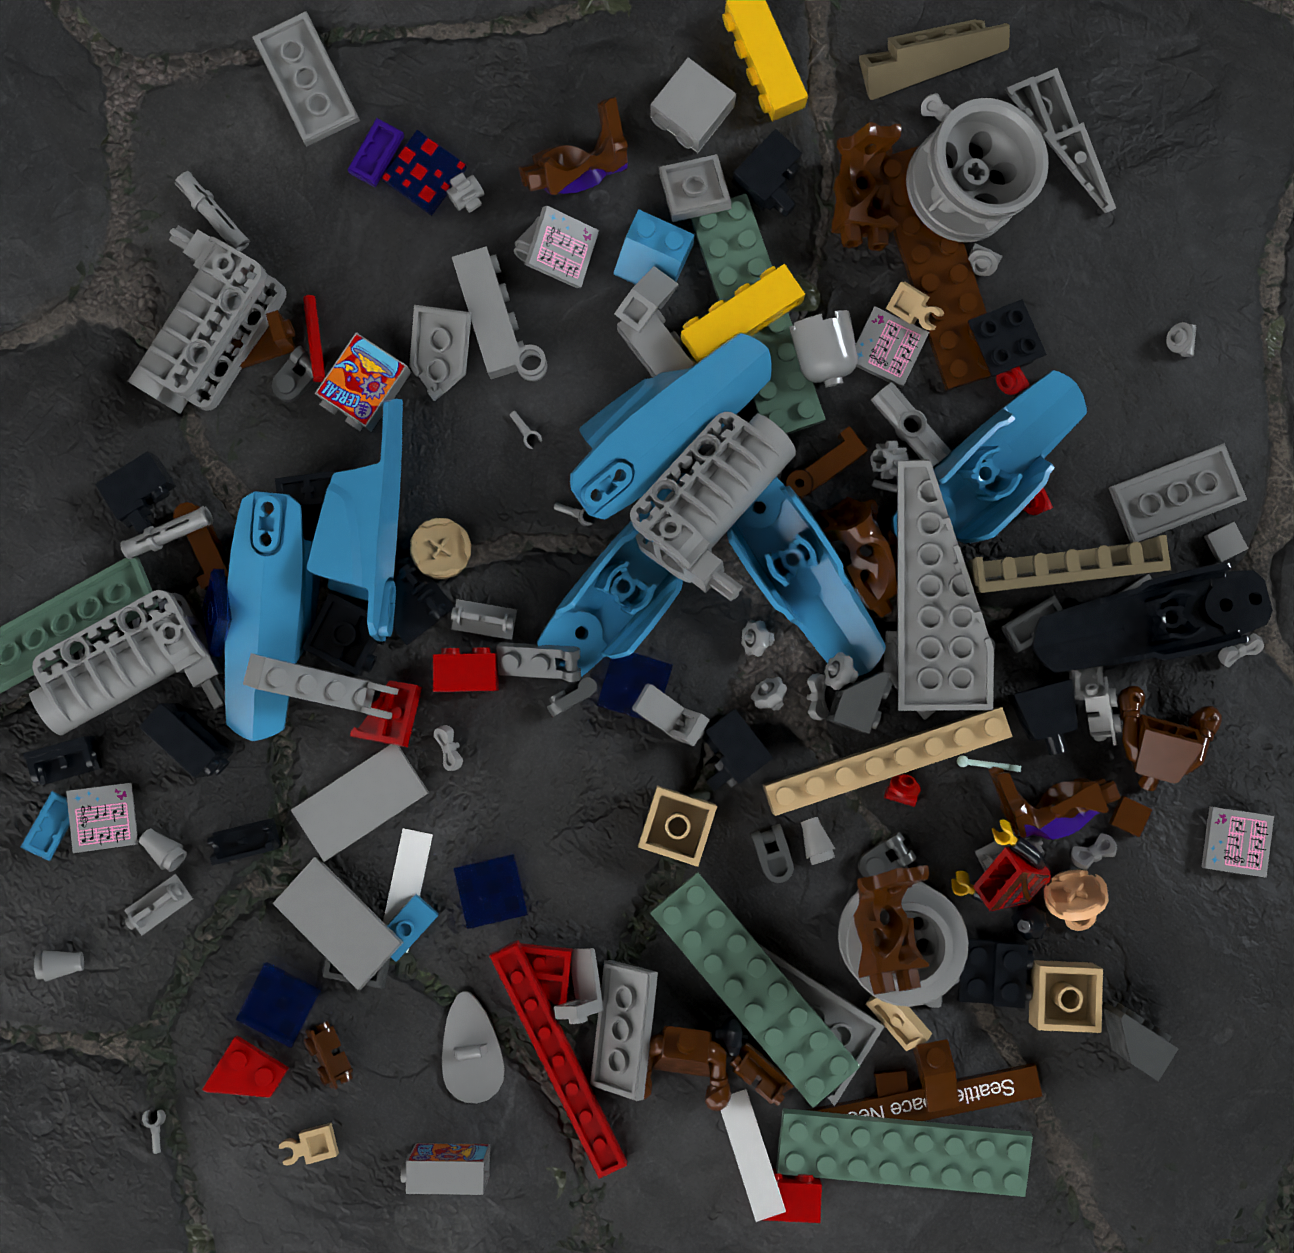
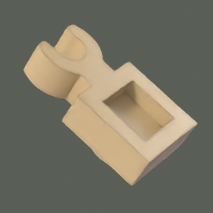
M900 282L886 307L887 310L909 324H915L916 320L919 319L920 325L926 330H935L936 328L935 325L929 322V315L931 313H934L936 316H943L944 314L943 310L939 307L926 306L930 297L907 282Z
M332 1123L301 1130L299 1133L300 1141L294 1138H287L279 1144V1149L289 1147L293 1150V1156L286 1157L283 1160V1165H292L301 1156H304L307 1165L336 1157L339 1154Z

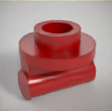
M1020 367L996 375L998 387L1008 395L1017 394L1031 386Z
M1044 487L1024 508L1025 512L1031 515H1038L1053 508Z
M906 774L892 777L889 786L886 788L884 798L915 807L921 788L912 776Z

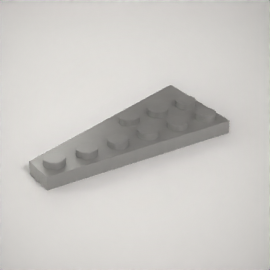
M760 945L861 1065L885 1026ZM856 1071L827 1096L834 1107Z

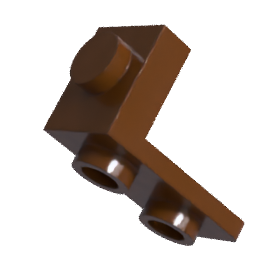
M278 310L266 314L269 327L245 361L239 366L242 369L295 350L292 337H295V332L289 319L285 320ZM241 339L232 340L231 344L234 345L232 353L236 348L241 349L243 346Z

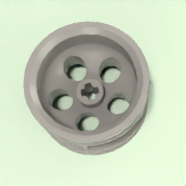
M978 98L959 105L940 123L936 131L924 140L910 159L906 175V187L914 211L921 221L933 232L952 241L975 242L991 236L1004 226L1012 216L1029 205L1041 192L1047 179L1049 165L1045 141L1035 123L1022 110L1008 102L993 98ZM969 143L982 148V159L970 156ZM946 154H948L953 161L952 168H948ZM991 170L1001 172L1005 184L998 185L989 180V172ZM974 198H982V199H984L987 203L978 201V200H976V199H974Z

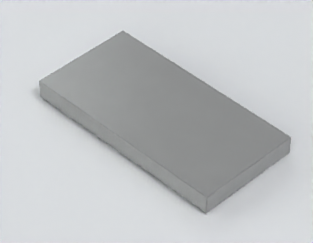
M307 11L252 37L306 147L360 121Z
M1225 443L1108 488L1130 543L1139 542L1247 500Z
M390 744L291 809V812L325 862L429 794V791L401 748Z
M314 857L273 902L279 911L357 990H361L404 943L318 857Z
M613 960L604 961L601 984L604 1011L598 1012L590 1086L635 1101L644 1100L658 972Z

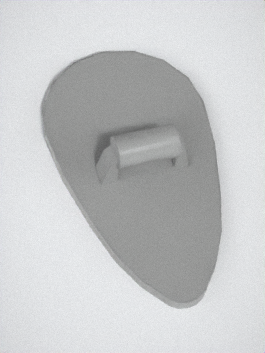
M462 991L452 1003L446 1020L442 1052L443 1079L446 1088L455 1098L465 1103L478 1104L489 1100L499 1091L504 1081L505 1066L494 1027L486 1010L471 992Z

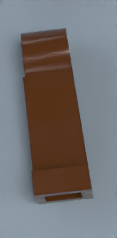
M850 426L839 433L840 445L804 471L796 470L788 476L785 486H790L800 499L808 496L866 454L868 450Z
M189 502L181 503L174 510L173 518L188 514L199 509L200 506ZM207 525L187 534L204 571L203 575L197 577L201 589L212 591L222 586V584L228 583L230 561L213 525Z

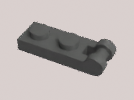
M500 642L496 646L498 675L563 679L567 682L581 680V669L578 668L577 662L580 659L579 647L560 645L538 646L537 644ZM559 658L565 661V666H560Z

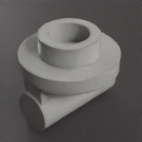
M974 243L968 260L974 274L989 276L997 270L1002 255Z
M1185 322L1174 325L1167 335L1166 342L1168 348L1172 352L1181 354L1182 357H1193L1196 325Z

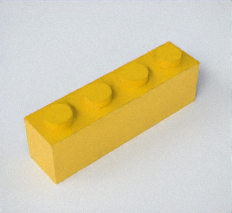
M726 0L725 13L722 14L726 30L728 32L732 31L736 39L734 46L740 59L744 58L748 66L746 73L752 86L756 85L760 93L758 100L762 111L769 113L773 122L805 108L808 94L766 0Z
M785 264L777 269L775 266L768 268L759 276V281L753 285L749 283L742 285L734 292L735 296L727 302L724 300L716 302L708 309L709 313L701 319L698 316L694 317L683 325L684 330L681 331V341L697 363L738 333L753 336L803 303L805 293Z

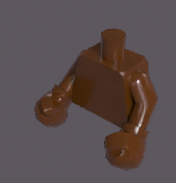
M1129 686L1120 691L1117 703L1121 713L1120 719L1123 721L1122 742L1126 758L1132 762L1134 771L1141 775L1138 781L1139 786L1148 791H1155L1160 780L1174 784L1180 782L1184 775H1188L1204 763L1209 743L1213 741L1214 735L1222 723L1221 713L1213 706H1203L1196 710L1189 719V727L1140 715V708L1144 705L1145 694L1138 686Z
M665 1026L658 1034L651 1036L644 1100L652 1092V1080L650 1077L652 1069L710 1077V1085L707 1086L705 1095L707 1107L712 1111H720L727 1107L731 1098V1089L728 1082V1074L726 1073V1051L721 1045L712 1041L710 1032Z

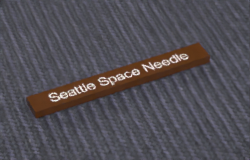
M1034 1063L958 1078L957 1088L960 1107L928 1113L922 1086L909 1088V1091L882 1097L875 1095L836 1103L835 1107L831 1104L807 1110L926 1121L1043 1096L1037 1067Z

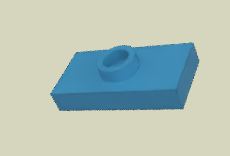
M54 791L50 793L20 848L51 861L70 827L66 797Z
M417 894L409 900L387 925L404 942L391 956L395 962L400 959L439 915Z

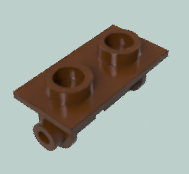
M325 1021L316 1026L318 1030L316 1033L312 1029L305 1030L308 1038L304 1039V1043L311 1057L316 1055L320 1067L317 1068V1073L323 1085L329 1084L330 1088L337 1089V1080H340L341 1084L353 1079L351 1075L353 1069L344 1051L333 1056L331 1051L341 1046L334 1026H330L329 1022Z
M749 1043L740 1048L739 1055L732 1056L733 1058L729 1063L733 1067L732 1071L749 1085L757 1078L759 1082L754 1090L766 1099L769 1104L780 1105L785 1098L783 1094L794 1087L782 1070L776 1068L758 1049Z

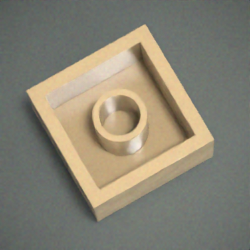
M657 785L638 848L699 866L717 805Z
M1034 960L1033 968L1030 969L1032 997L1029 1001V1023L1037 1030L1101 1033L1103 968L1088 962Z

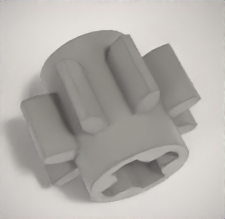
M460 173L450 180L452 188L448 189L447 193L458 211L465 207L468 213L481 206L482 203L479 198L485 194L474 175L466 178L463 173Z
M886 441L885 444H876L877 449L873 451L870 457L873 472H881V479H893L894 476H897V460H909L906 452L907 449L898 448V441Z

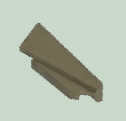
M974 19L889 37V51L859 56L869 99H877L1008 50L1010 25L1004 23L986 28L985 21Z

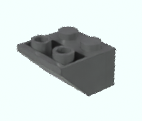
M874 673L836 691L826 721L860 733L869 734L871 728L876 729L882 714L881 711H878L881 699H887L892 686V682L888 681L890 673Z
M1105 1002L1102 1008L1112 1050L1159 1082L1179 1050L1169 1043L1172 1036L1119 1002L1116 1007Z

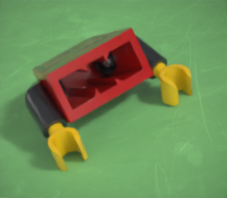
M1004 819L999 821L1004 831L998 832L992 828L995 841L999 845L1010 844V847L1003 849L974 885L970 884L969 874L965 871H957L956 880L951 879L954 894L964 896L969 893L971 898L985 904L989 911L1029 902L1043 885L1048 884L1051 879L1050 871L1045 866L1046 860L1035 846L1021 836L1015 837L1010 823Z

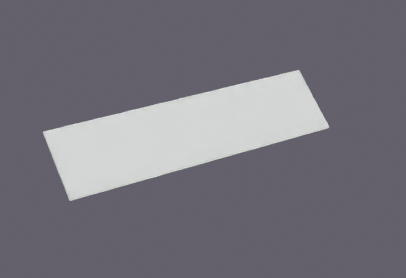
M402 829L383 919L386 925L389 924L415 894L420 896L433 834Z
M747 1090L733 1093L727 1107L722 1109L721 1113L755 1221L758 1222L784 1213L786 1209Z

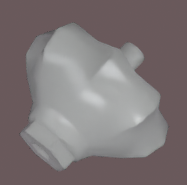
M751 619L747 622L746 627L742 629L741 644L748 656H762L765 649L769 645L772 646L775 641L774 633L767 630L764 621Z
M838 652L833 658H830L824 670L826 676L825 684L831 686L834 690H840L846 684L854 683L858 678V671H855L853 668V658L846 656L842 652Z
M780 677L766 678L755 686L751 699L759 709L772 708L773 711L780 710L784 705L783 696L787 691V687L783 684Z

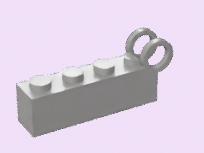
M486 246L453 256L454 267L468 312L472 313L471 321L490 379L517 371L527 381L533 382L542 379L548 369L545 354L536 345L524 346L523 340L516 341L514 331L519 330L514 312L508 313L505 302L510 301L505 283L499 285L496 274L501 272L496 254L490 256ZM527 357H538L541 360L539 367L535 370L524 369L522 364Z
M658 309L641 333L637 332L623 320L617 324L618 333L653 378L662 372L688 369L697 363L692 356L688 357L683 351L682 347L684 344L675 331L670 333L664 326L666 320Z
M253 653L250 655L243 681L244 685L258 690L359 711L385 719H391L393 713L371 708L374 692L377 690L398 695L399 691L397 688Z

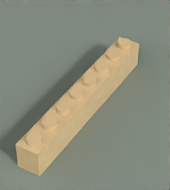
M993 707V710H984L762 785L771 812L777 816L1013 736L1003 707Z

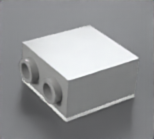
M688 57L651 103L650 117L660 129H667L675 135L681 145L688 149L692 148L698 153L734 108L736 93Z

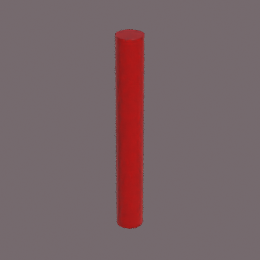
M306 295L303 297L313 381L323 382L325 370L316 298L313 295Z

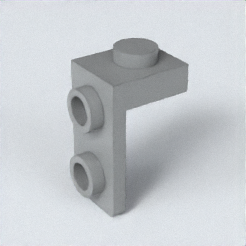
M651 684L645 685L632 708L633 711L673 739L695 746L696 742L702 737L705 727L709 722V719L703 714L682 707Z
M594 948L572 949L571 973L575 1000L554 1006L556 1019H569V1024H579L588 1021L587 1016L604 1011Z

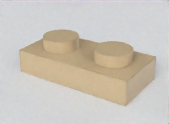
M871 996L867 1001L866 1005L906 1051L914 1048L916 1045L927 1042L932 1035L931 1031L910 1007L889 1004L875 996Z

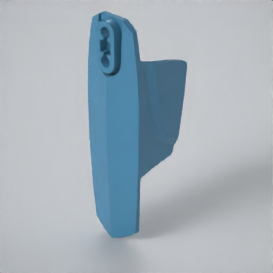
M738 333L688 369L662 372L654 378L642 380L583 424L579 431L592 450L571 473L570 486L571 491L588 515L605 520L638 500L718 414L723 412L737 414L771 380L772 363L769 348L749 335ZM620 469V478L617 480H613L616 471ZM597 489V497L592 500L591 492Z
M1050 371L983 423L933 469L957 541L965 544L994 538L1047 484L1049 475L1055 467L1044 458L1087 414L1084 396L1077 383L1069 376L1059 371ZM897 510L891 517V528L896 537Z
M388 399L383 402L380 462L353 470L336 472L332 475L325 494L307 563V569L311 573L329 579L328 588L330 590L368 601L367 625L369 635L376 641L382 642L386 640V637H391L396 600V586L393 577L402 458L403 400Z
M681 473V477H680V478L678 479V481L676 482L677 484L680 483L679 480H680L686 473ZM661 490L657 498L663 501L672 490ZM651 501L653 509L656 505L653 503V501ZM651 510L647 514L640 513L639 522H641L644 519H647L650 515ZM631 521L614 538L565 596L537 641L538 646L560 645L579 647L580 659L577 662L578 668L581 669V677L606 656L616 659L631 655L655 627L682 589L683 581L671 574L639 549L636 535L639 532L633 527ZM582 626L585 629V634L583 637L577 638L575 631L578 627ZM564 660L560 661V666H565Z
M776 476L727 531L728 541L774 609L783 613L790 622L801 629L827 664L830 658H833L838 652H842L846 656L853 658V668L855 671H858V676L866 674L880 661L886 645L843 570V563L819 524L790 486H785ZM756 501H761L765 504L766 509L763 513L755 511Z
M255 491L241 500L231 547L225 624L226 724L238 735L250 741L271 737L285 729L290 696L258 690L243 684L250 655L253 653L297 663L305 651L302 649V646L315 623L320 576L311 573L307 569L313 542L305 540L303 536L301 505L289 494ZM267 502H271L274 506L271 514L265 511V504ZM267 532L272 540L268 546L262 541L263 535ZM227 609H229V615H230V620H229L228 625H227Z

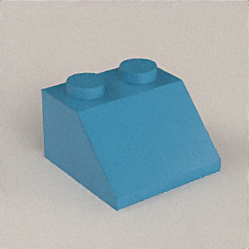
M638 209L625 237L614 275L636 285L655 266L677 282L693 247L694 234Z

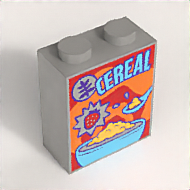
M355 333L315 394L322 400L319 405L334 415L337 411L347 416L345 422L358 431H361L364 427L372 432L383 416V402L395 398L412 372L407 365L363 336Z
M416 1143L411 1153H407L406 1162H402L401 1183H406V1194L483 1195L490 1176V1144Z

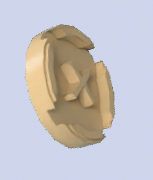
M434 518L420 525L410 540V555L414 566L422 574L433 579H448L458 575L466 568L471 557V541L465 529L448 518Z

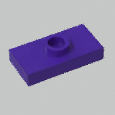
M376 118L347 169L349 174L376 188L403 140L404 133Z

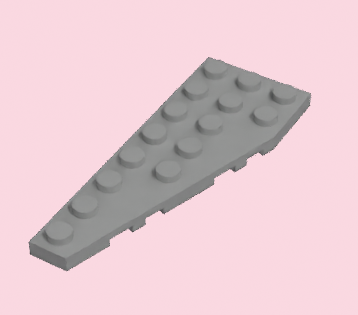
M897 460L898 711L993 710L994 648L931 461Z

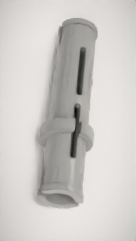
M189 171L177 177L175 185L191 201V207L196 212H200L229 246L240 252L249 245L250 240L213 200V194L209 190H205Z
M202 506L156 528L153 526L145 528L142 534L122 541L120 544L124 556L130 560L150 550L158 551L168 542L207 525H212L213 517L206 506Z

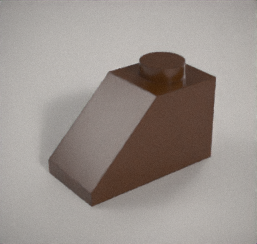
M948 1039L916 1045L913 1052L928 1113L960 1107L956 1071Z

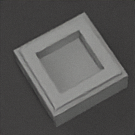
M1235 521L1204 536L1217 563L1223 562L1248 549Z

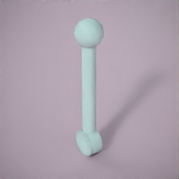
M964 755L957 758L959 767L971 765L991 768L994 766L1003 770L1021 772V766L972 760Z

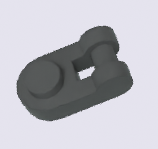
M298 346L272 380L273 393L284 402L297 401L314 382L311 358L308 356L306 349ZM300 365L306 369L302 377L295 373Z
M586 677L580 680L578 689L567 694L565 690H562L550 697L551 704L546 708L552 718L594 695L598 688L597 682L590 677Z
M781 825L771 826V830L762 833L759 830L750 833L766 878L775 883H783L789 880L793 874L794 865ZM776 841L778 850L767 853L765 844Z
M900 831L864 852L859 858L858 869L863 877H870L896 868L905 867L913 862L916 856L912 850L906 848L903 843L905 839ZM893 849L898 856L892 861H889L885 855V852Z

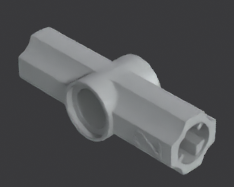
M893 382L885 386L871 399L872 403L895 428L898 438L905 441L921 460H930L932 467H934L951 453V450L928 425L925 415L911 405ZM911 419L915 421L918 426L917 432H908L904 427V420Z

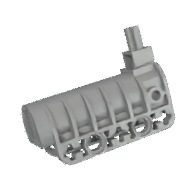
M178 225L176 229L172 228L169 233L172 236L169 240L184 249L183 253L195 262L193 266L198 269V272L128 382L181 414L188 401L205 411L212 410L219 405L242 369L239 366L245 361L268 328L269 323L266 314L276 310L279 311L284 303L286 289L275 278L269 276L259 263L215 237L206 235L198 229L193 234ZM268 289L275 290L277 294L274 297L268 296L266 291ZM259 301L268 306L266 310L258 305ZM254 311H259L261 318L257 324L249 325V315ZM244 327L249 332H251L250 335L241 331L242 328ZM241 339L243 346L241 349L236 348L232 353L234 345L231 344L232 340ZM226 353H229L231 356L235 357L234 360L232 361L230 358L225 356ZM226 362L228 364L226 373L222 377H216V367L220 363ZM210 378L218 383L217 387L208 382ZM203 391L211 395L209 400H203V397H201Z
M732 412L718 414L632 507L630 518L633 527L639 532L636 535L639 549L671 574L687 583L692 582L705 593L712 587L728 600L736 599L743 586L724 573L723 561L712 554V548L796 455L795 447L790 438L778 425L761 414L757 413L749 423ZM732 423L733 430L726 429L721 434V424L729 425ZM702 445H713L704 456L698 452ZM693 456L696 459V462L692 466V470L688 474H685L679 480L680 483L677 484L676 482L681 477L680 469L684 468L687 470L693 464ZM671 489V493L663 501L657 498L661 490ZM651 501H653V503L656 505L653 509ZM651 510L649 517L639 522V514H647Z
M156 590L36 656L32 669L41 687L30 692L29 696L43 722L54 733L64 735L176 672L186 673L193 687L202 686L213 708L217 709L225 705V689L218 678L225 673L215 657L216 653L213 644L189 600L182 594ZM158 603L160 610L154 608L147 612L152 617V620L149 621L148 614L141 605L144 604L145 608L149 609ZM136 611L140 617L132 620V627L129 623L126 624L125 618L129 612ZM117 625L118 629L124 632L123 636H121V632L116 630L105 635V639L110 641L108 643L100 638L93 642L94 644H91L85 638L88 635L89 639H95L101 635V628L111 630L117 627ZM75 642H80L84 645V648L78 650L79 657L75 653L70 655V647ZM62 656L65 662L60 660L51 665L52 674L50 672H43L42 667L46 665L45 659L55 661Z

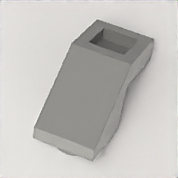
M653 266L631 289L614 314L641 333L657 309L664 307L679 284Z

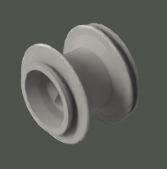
M919 882L907 889L901 902L907 918L921 917V925L914 928L915 942L917 943L922 938L927 940L926 948L919 950L922 957L929 963V967L918 969L921 987L908 991H899L896 974H892L896 991L876 995L873 993L870 978H859L858 975L862 943L856 930L853 915L859 905V892L857 891L849 899L839 921V949L844 963L850 972L871 995L883 1002L896 1006H918L938 999L947 993L957 982L964 970L968 957L969 942L967 929L962 916L954 904L943 894L925 883ZM886 910L880 913V921L883 925H887L889 922V914Z

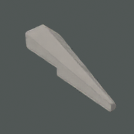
M1058 68L1007 87L1005 91L1009 97L1035 123L1045 141L1104 213L1116 209L1084 122L1078 123Z

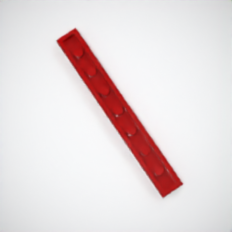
M519 940L491 952L489 957L598 1178L600 1179L626 1167L627 1160L558 1019L555 1018V1013Z

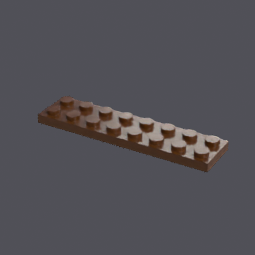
M917 146L892 154L888 160L882 161L879 173L883 184L890 186V213L898 223L893 233L910 284L930 297L926 306H936L944 312L943 316H936L934 313L929 315V322L935 325L936 328L935 330L926 331L929 332L928 339L945 390L948 391L992 377L968 323V320L987 312L970 261L968 260L964 243L946 239L933 232L921 221L911 205L907 193L906 175L910 159L919 147Z

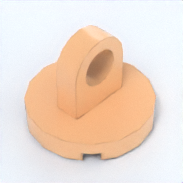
M1068 870L1059 873L1051 878V883L1048 886L1046 884L1044 888L1045 906L1049 912L1060 919H1064L1067 927L1075 931H1083L1093 926L1096 916L1105 909L1109 901L1107 884L1102 877L1097 874L1095 876L1088 875V871Z

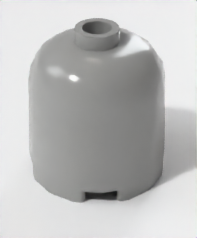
M847 310L834 311L835 318L823 320L822 314L799 320L794 323V326H789L803 376L808 381L814 383L824 382L825 388L843 384L842 378L851 374L858 363L851 317Z

